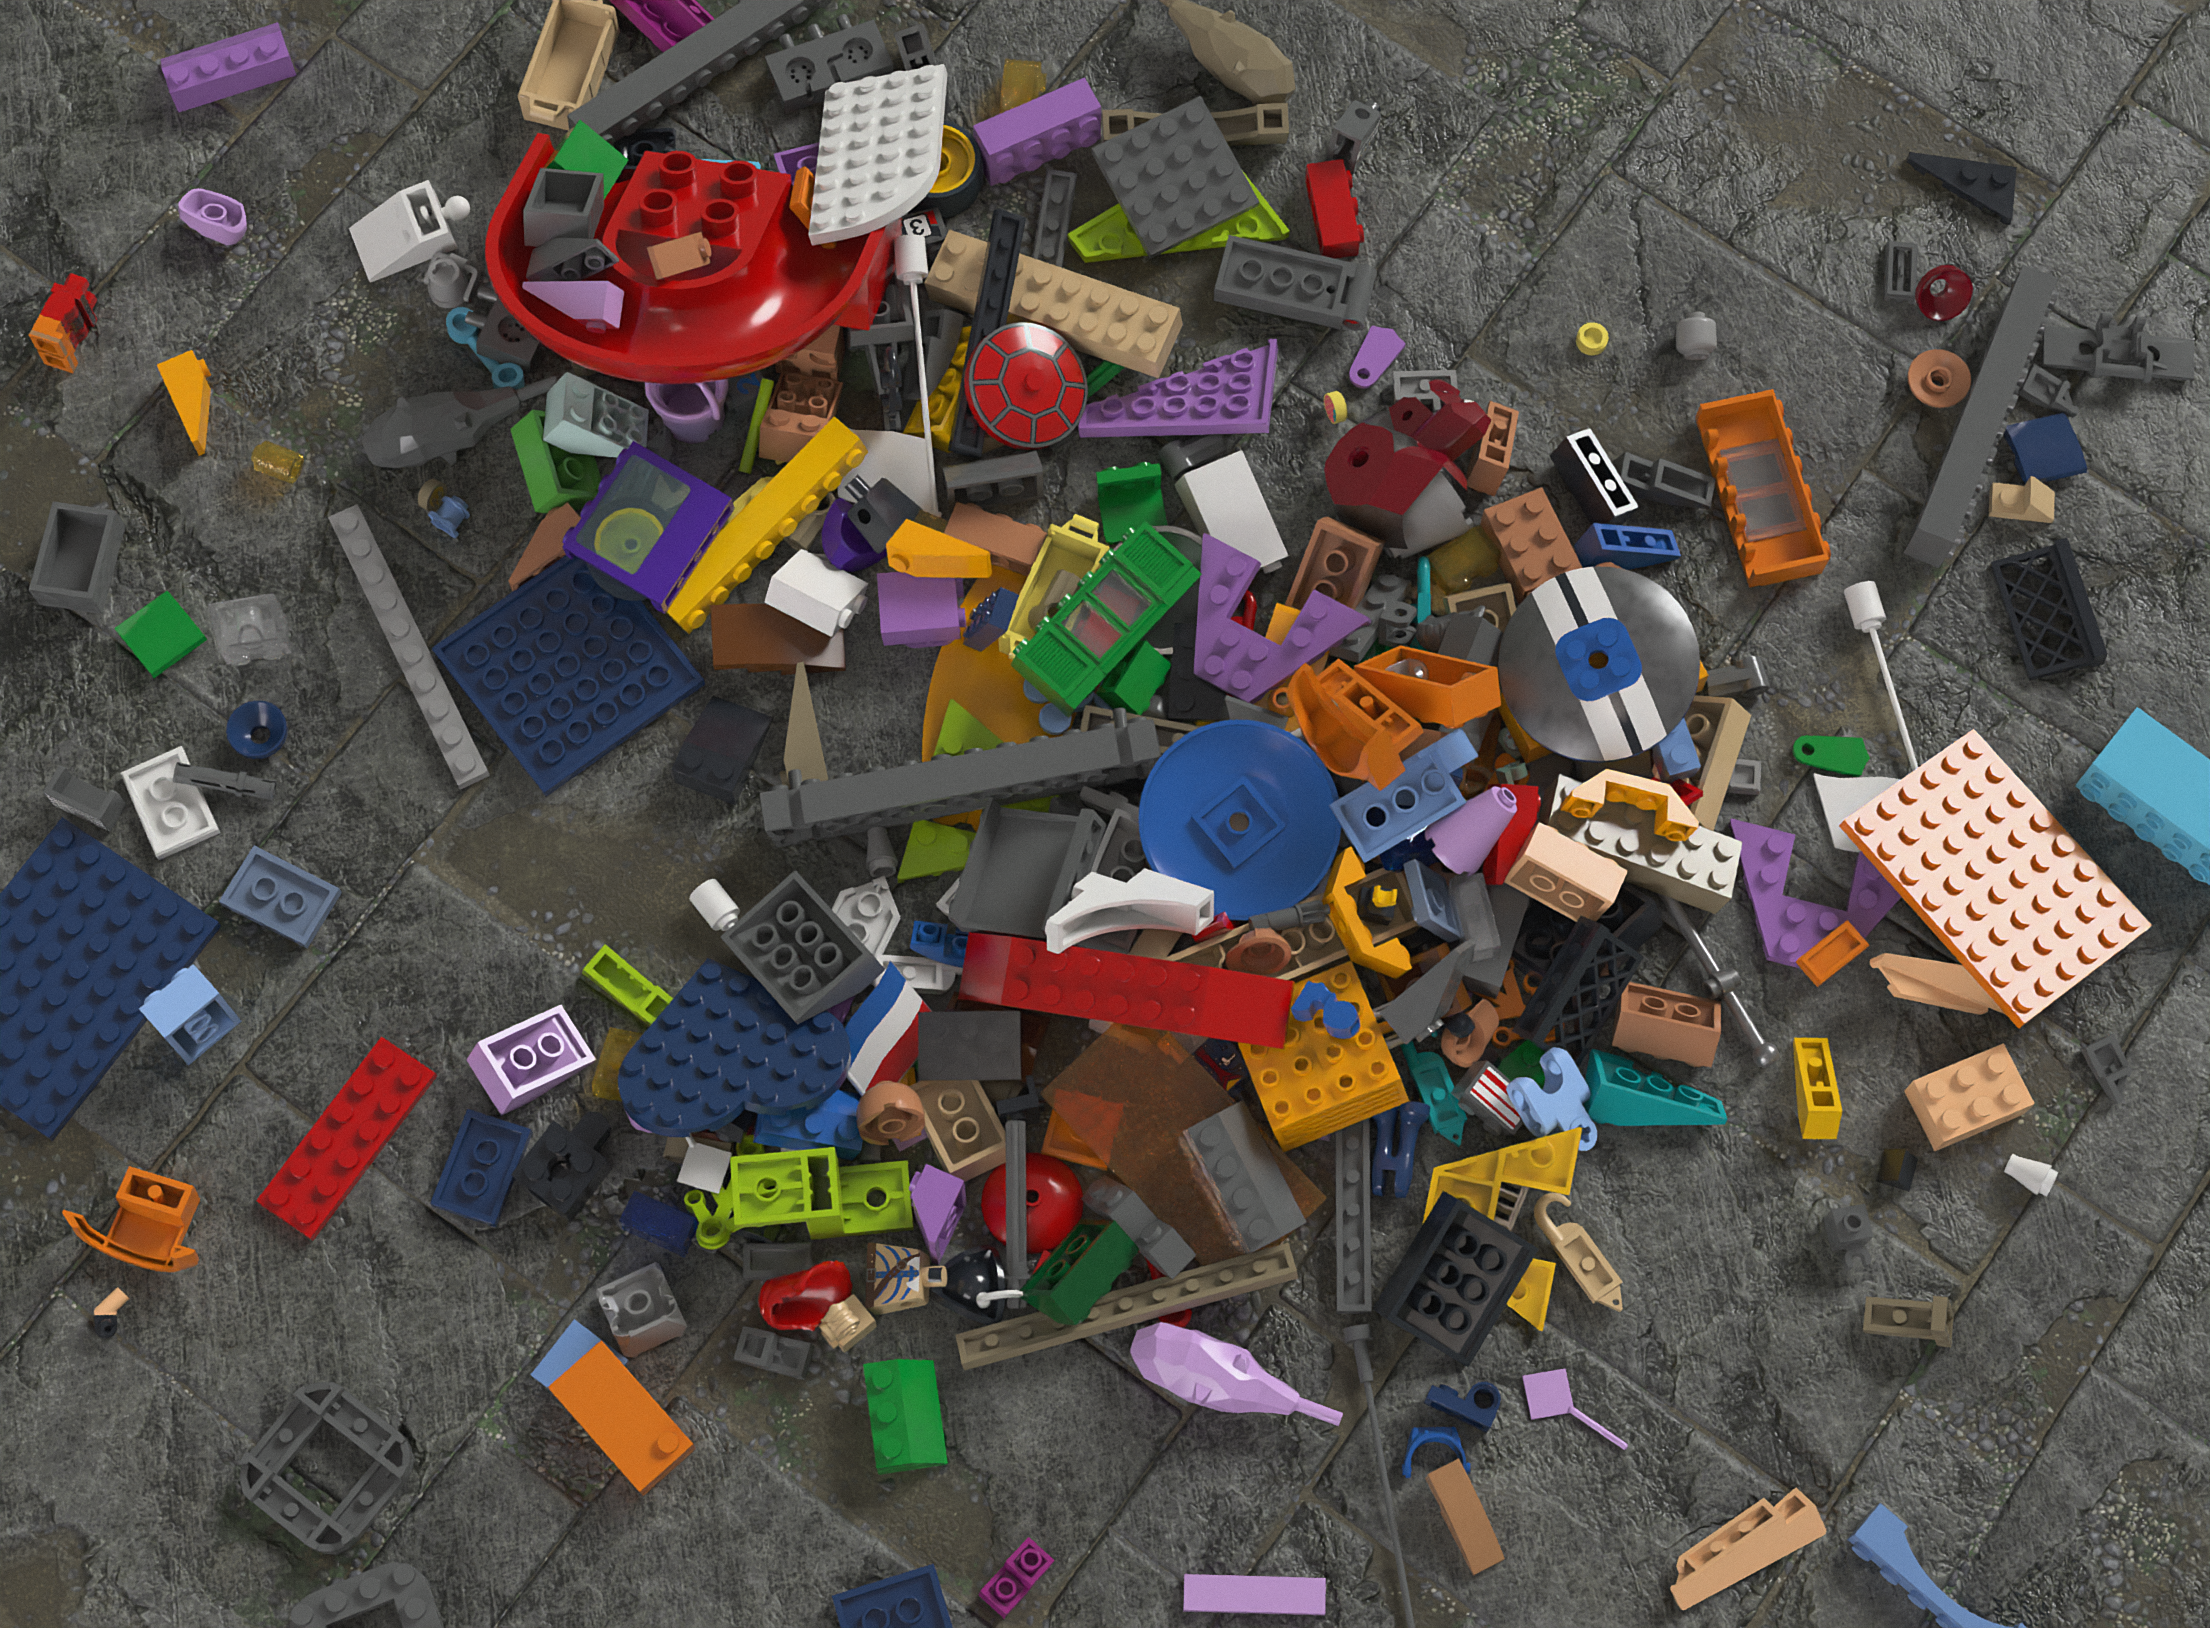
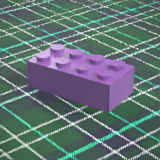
M1085 77L973 125V135L982 155L983 173L990 186L997 183H1006L1022 172L1034 171L1045 162L1054 158L1061 159L1067 156L1069 152L1080 147H1089L1101 138V105Z

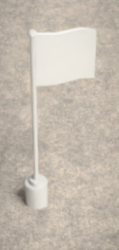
M903 235L893 240L897 279L902 280L905 285H910L925 439L894 431L850 429L861 439L868 453L865 455L863 462L858 467L852 468L842 479L841 484L837 487L838 497L849 502H857L844 488L857 474L870 487L881 478H886L923 509L922 512L929 513L931 519L938 520L942 513L938 512L917 284L922 283V279L928 276L925 237L921 235Z
M1860 582L1846 588L1844 595L1855 629H1862L1864 633L1870 632L1911 768L1914 771L1918 768V764L1876 631L1882 627L1881 623L1886 620V616L1875 582ZM1813 773L1834 847L1845 851L1860 852L1861 850L1839 825L1844 819L1901 779L1888 777L1836 778Z

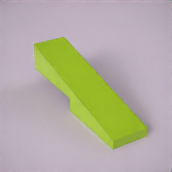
M606 944L582 971V974L649 1026L673 1000L658 985L654 986Z

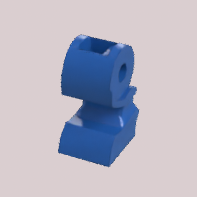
M1308 981L1291 1007L1295 1020L1303 1022L1312 1020L1316 1011L1323 1009L1325 1028L1330 1035L1336 1038H1351L1359 1032L1360 1019L1355 1007L1350 1002L1338 1001L1336 994L1328 990L1322 982L1313 983Z

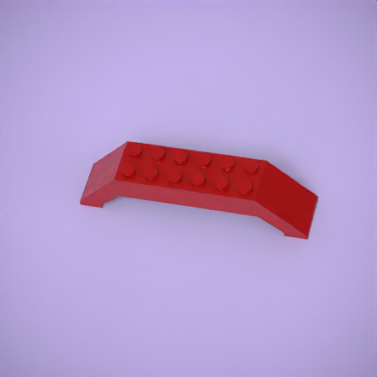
M969 932L958 999L1285 1049L1295 981L1070 946L1057 954L1047 950V942Z

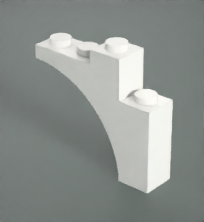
M1145 868L1127 883L1091 872L1073 886L1072 901L1047 920L1045 926L1047 950L1059 954L1066 948L1087 938L1128 929H1165L1196 936L1214 920V891Z

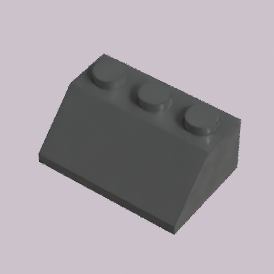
M1019 450L1011 455L1002 457L989 455L982 457L978 461H954L948 466L942 467L949 514H952L957 502L965 505L972 503L984 509L1043 498V469L1037 451Z

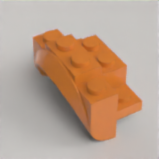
M1339 658L1317 677L1313 668L1305 662L1293 675L1288 685L1287 698L1294 711L1300 730L1309 747L1329 770L1340 776L1359 779L1363 783L1367 780L1379 791L1383 790L1405 771L1398 753L1424 733L1420 723Z

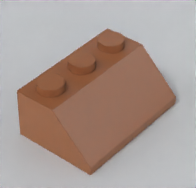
M1629 982L1617 1003L1612 1030V1046L1618 1047L1625 1052L1638 1051L1651 1054L1653 1057L1661 1060L1674 1059L1683 1061L1693 1067L1706 1066L1711 1068L1721 1035V1002Z

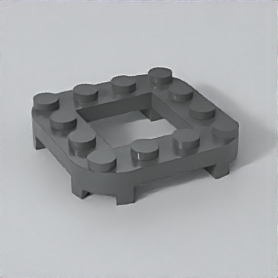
M318 1382L306 1387L304 1385L293 1394L295 1396L294 1400L250 1453L245 1452L240 1461V1483L243 1494L251 1502L308 1547L320 1553L338 1555L354 1546L405 1484L411 1474L415 1456L409 1442L399 1431L352 1396L343 1387L334 1382ZM325 1420L375 1459L374 1463L331 1516L327 1515L279 1477Z
M398 1562L381 1565L309 1594L292 1609L290 1628H331L330 1626L395 1601L403 1628L444 1627L428 1579L411 1565Z

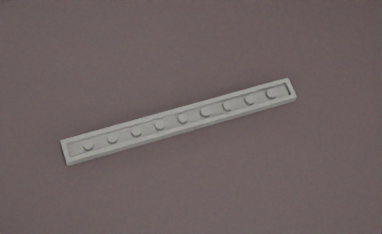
M358 504L328 517L459 789L461 790L490 776Z

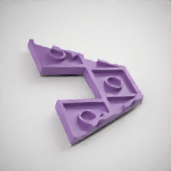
M1204 533L1193 672L1198 678L1239 700L1254 704L1262 699L1268 691L1284 684L1285 680L1296 673L1305 662L1310 666L1322 658L1329 649L1338 647L1348 636L1364 625L1368 626L1371 624L1372 621L1367 616L1314 589L1281 646L1238 624L1230 618L1262 564L1253 557Z
M1732 818L1729 821L1728 827L1732 831L1733 838L1742 841L1739 864L1742 866L1744 883L1756 915L1755 921L1758 932L1762 936V946L1766 960L1800 968L1796 963L1797 959L1847 920L1865 939L1901 898L1900 894L1861 851L1857 855L1846 911L1784 896L1782 894L1795 834Z

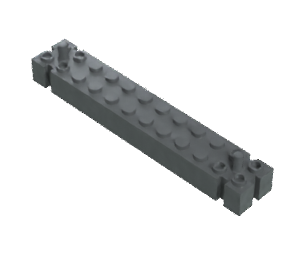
M1116 708L1112 711L1114 724H1100L1094 728L1095 730L1081 732L1078 729L1063 732L1062 736L1054 738L1036 736L1029 739L1028 743L1016 745L1015 742H1004L998 744L996 749L983 751L982 748H972L964 751V755L953 757L949 754H940L933 756L931 761L918 763V761L909 760L899 763V767L885 769L882 766L867 769L866 773L858 775L840 773L833 776V779L820 781L819 779L802 781L801 770L793 769L788 772L790 790H788L787 785H776L770 787L768 792L760 793L765 831L772 838L775 846L779 848L801 844L804 840L809 839L817 841L864 832L874 827L886 828L985 809L988 798H993L1000 806L1082 791L1083 786L1093 789L1125 783L1128 779H1146L1162 756L1159 739L1153 719L1147 720L1146 717H1136L1127 721L1126 710L1124 708Z

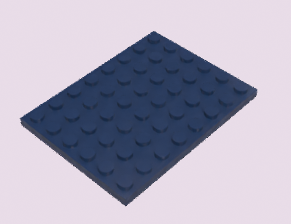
M63 817L0 893V1105L52 1141L147 1022L148 1019L139 1010L144 1005L145 999L151 993L157 990L161 991L170 984L172 977L183 968H189L221 927L218 921Z

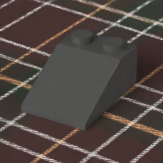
M1473 938L1451 951L1380 1012L1405 1044H1408L1415 1038L1420 1043L1444 1024L1440 1018L1449 1012L1476 946Z

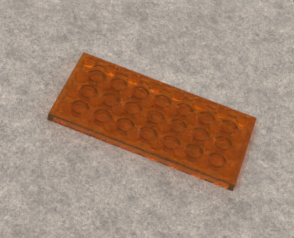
M1113 1023L1056 1077L1040 1095L1125 1186L1138 1195L1157 1219L1175 1229L1196 1254L1194 1259L1201 1266L1246 1255L1182 1132L1236 1104L1235 1100L1169 1031ZM1257 1125L1297 1205L1306 1219L1327 1197ZM1293 1231L1256 1251L1280 1245Z

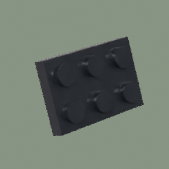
M1021 1011L918 1012V1080H1022Z

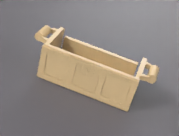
M553 0L517 95L524 120L569 131L567 115L596 97L620 33L616 11L613 6L603 4V0Z

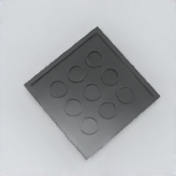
M1201 96L1105 141L1091 150L1094 159L1149 259L1257 207L1260 203Z

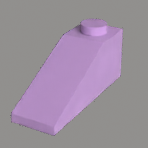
M609 281L523 282V289L586 326L587 331L605 333L606 329H619L624 291Z

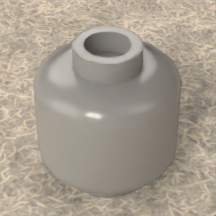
M1690 312L1686 314L1685 319L1677 322L1676 349L1684 355L1685 359H1706L1709 357V353L1715 351L1717 347L1716 323L1714 320L1705 317V313Z

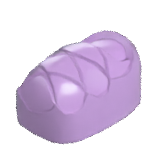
M199 188L190 190L179 201L178 211L180 219L202 236L225 245H234L242 240L247 230L243 204L228 196Z

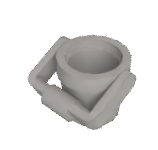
M437 252L432 257L424 283L428 285L430 298L436 305L443 308H455L464 301L471 302L481 277V271L479 268L470 265L469 260L451 253L447 255ZM461 271L473 273L469 283Z

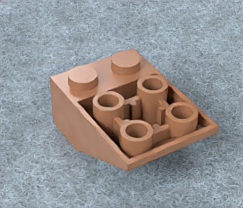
M782 372L760 425L759 457L790 462L834 416L836 417L843 382L833 381L828 378L805 376L795 372Z

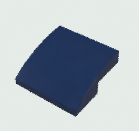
M2065 413L2007 425L2003 436L2015 454L2014 466L2025 484L2030 476L2043 483L2087 473V465L2082 449Z

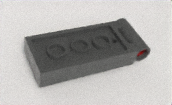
M1229 235L1214 289L1213 301L1341 329L1342 326L1348 330L1358 331L1363 329L1377 270L1367 264H1356Z

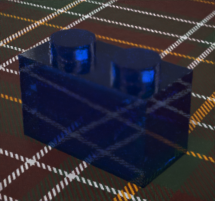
M635 1190L619 1219V1223L624 1231L684 1258L699 1225L695 1217Z

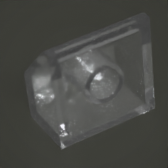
M274 593L208 604L219 651L227 664L245 665L250 660L261 658L275 660L285 654H291L288 620Z

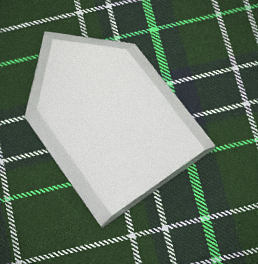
M885 876L876 878L872 882L856 888L851 887L840 891L832 907V911L875 958L877 954H884L901 919Z

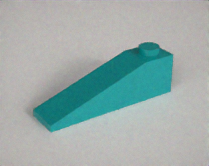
M1595 1049L1591 1050L1585 1078L1591 1096L1583 1106L1590 1119L1600 1124L1610 1123L1617 1126L1725 1125L1727 1116L1722 1101L1687 1085H1680L1676 1088L1662 1079V1074L1652 1071L1650 1076L1632 1068L1633 1061L1624 1057Z

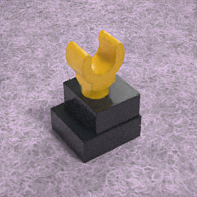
M1379 885L1372 886L1371 888L1361 887L1357 901V914L1360 920L1388 926L1394 917L1397 889H1387Z

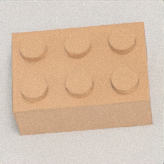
M1539 822L1529 833L1504 882L1576 922L1580 916L1596 922L1614 903L1627 870L1618 866L1612 859L1604 858L1589 850L1583 843L1575 842L1560 834L1554 827Z
M2004 1043L1912 1081L1904 1091L1934 1151L2019 1117L2035 1104Z

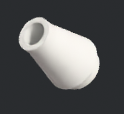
M2014 1154L2010 1157L2004 1170L2005 1173L2011 1175L2035 1195L2040 1193L2046 1197L2059 1173L2051 1169L2052 1165L2018 1157Z

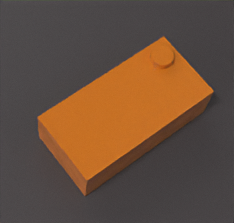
M602 1340L548 1386L551 1393L642 1496L649 1492L696 1449L690 1439Z

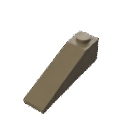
M804 662L797 663L784 753L786 770L780 771L782 785H787L788 790H790L788 772L793 769L801 770L802 781L808 779L828 780Z

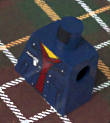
M1208 1038L1173 1070V1080L1213 1110H1218L1227 1101L1234 1105L1244 1100L1248 1108L1255 1100L1243 1087L1250 1080L1247 1065L1233 1044L1228 1040Z

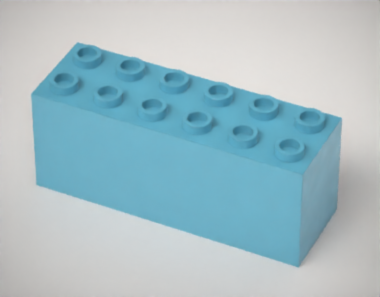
M2137 707L2076 783L2075 787L2080 790L2086 799L2097 802L2104 807L2113 819L2124 822L2134 829L2135 834L2140 839L2151 842L2161 849L2162 854L2166 858L2178 862L2188 869L2193 878L2210 885V759Z

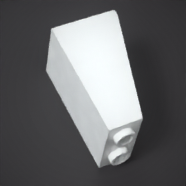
M1242 450L1190 471L1177 481L1175 488L1202 539L1203 534L1206 533L1253 557L1262 564L1259 570L1263 569L1265 574L1282 567L1281 561L1288 557V553Z

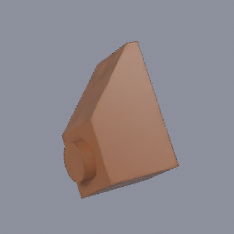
M701 232L647 248L656 279L711 263L709 259L711 256L710 244L706 238H703Z

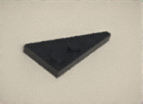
M1909 152L1906 163L1913 166L1914 170L1924 176L1926 173L1931 174L1943 182L1942 187L1962 199L1969 200L1980 210L1984 207L2002 217L2000 222L2010 225L2013 217L2017 167Z

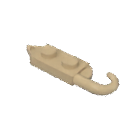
M1559 1193L1543 1195L1537 1200L1534 1207V1217L1537 1225L1551 1242L1557 1255L1592 1303L1599 1302L1621 1312L1623 1308L1620 1285L1623 1282L1584 1228L1577 1223L1571 1222L1556 1227L1546 1214V1208L1551 1202H1561L1566 1207H1569L1571 1202ZM1613 1301H1617L1618 1305H1614Z

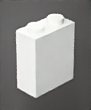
M801 549L772 576L765 603L832 637L841 627L845 629L849 625L855 613L859 615L863 611L868 597L864 596L868 583Z

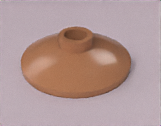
M1933 349L1921 353L1913 360L1908 370V384L1912 393L1921 402L1929 406L1945 408L1956 405L1965 398L1971 386V374L1966 363L1956 354L1946 350ZM1937 380L1942 386H1937L1932 381Z

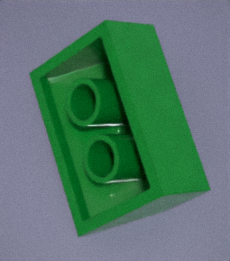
M894 1359L863 1364L878 1474L947 1465L934 1360Z

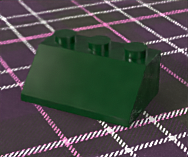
M1080 1219L1019 1290L1023 1292V1296L1020 1298L1059 1324L1077 1325L1089 1316L1090 1308L1093 1304L1111 1290V1283L1116 1277L1130 1268L1133 1263L1132 1258L1140 1249L1115 1220Z

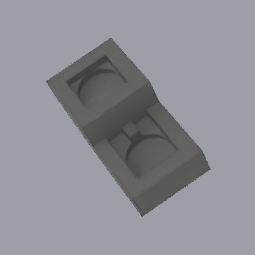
M743 1326L734 1360L805 1380L815 1346L808 1342L780 1337L774 1332Z

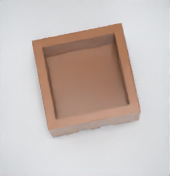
M832 325L823 335L807 347L775 363L776 373L795 372L805 376L838 381L845 354L843 327Z

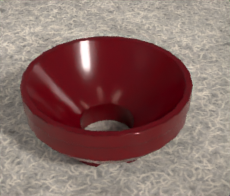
M1941 265L1928 271L1919 281L1915 292L1916 303L1920 311L1931 320L1947 321L1961 314L1970 303L1973 293L1972 282L1963 270L1955 266ZM1938 279H1944L1946 282L1945 288L1937 294H1932L1930 292L1932 283Z

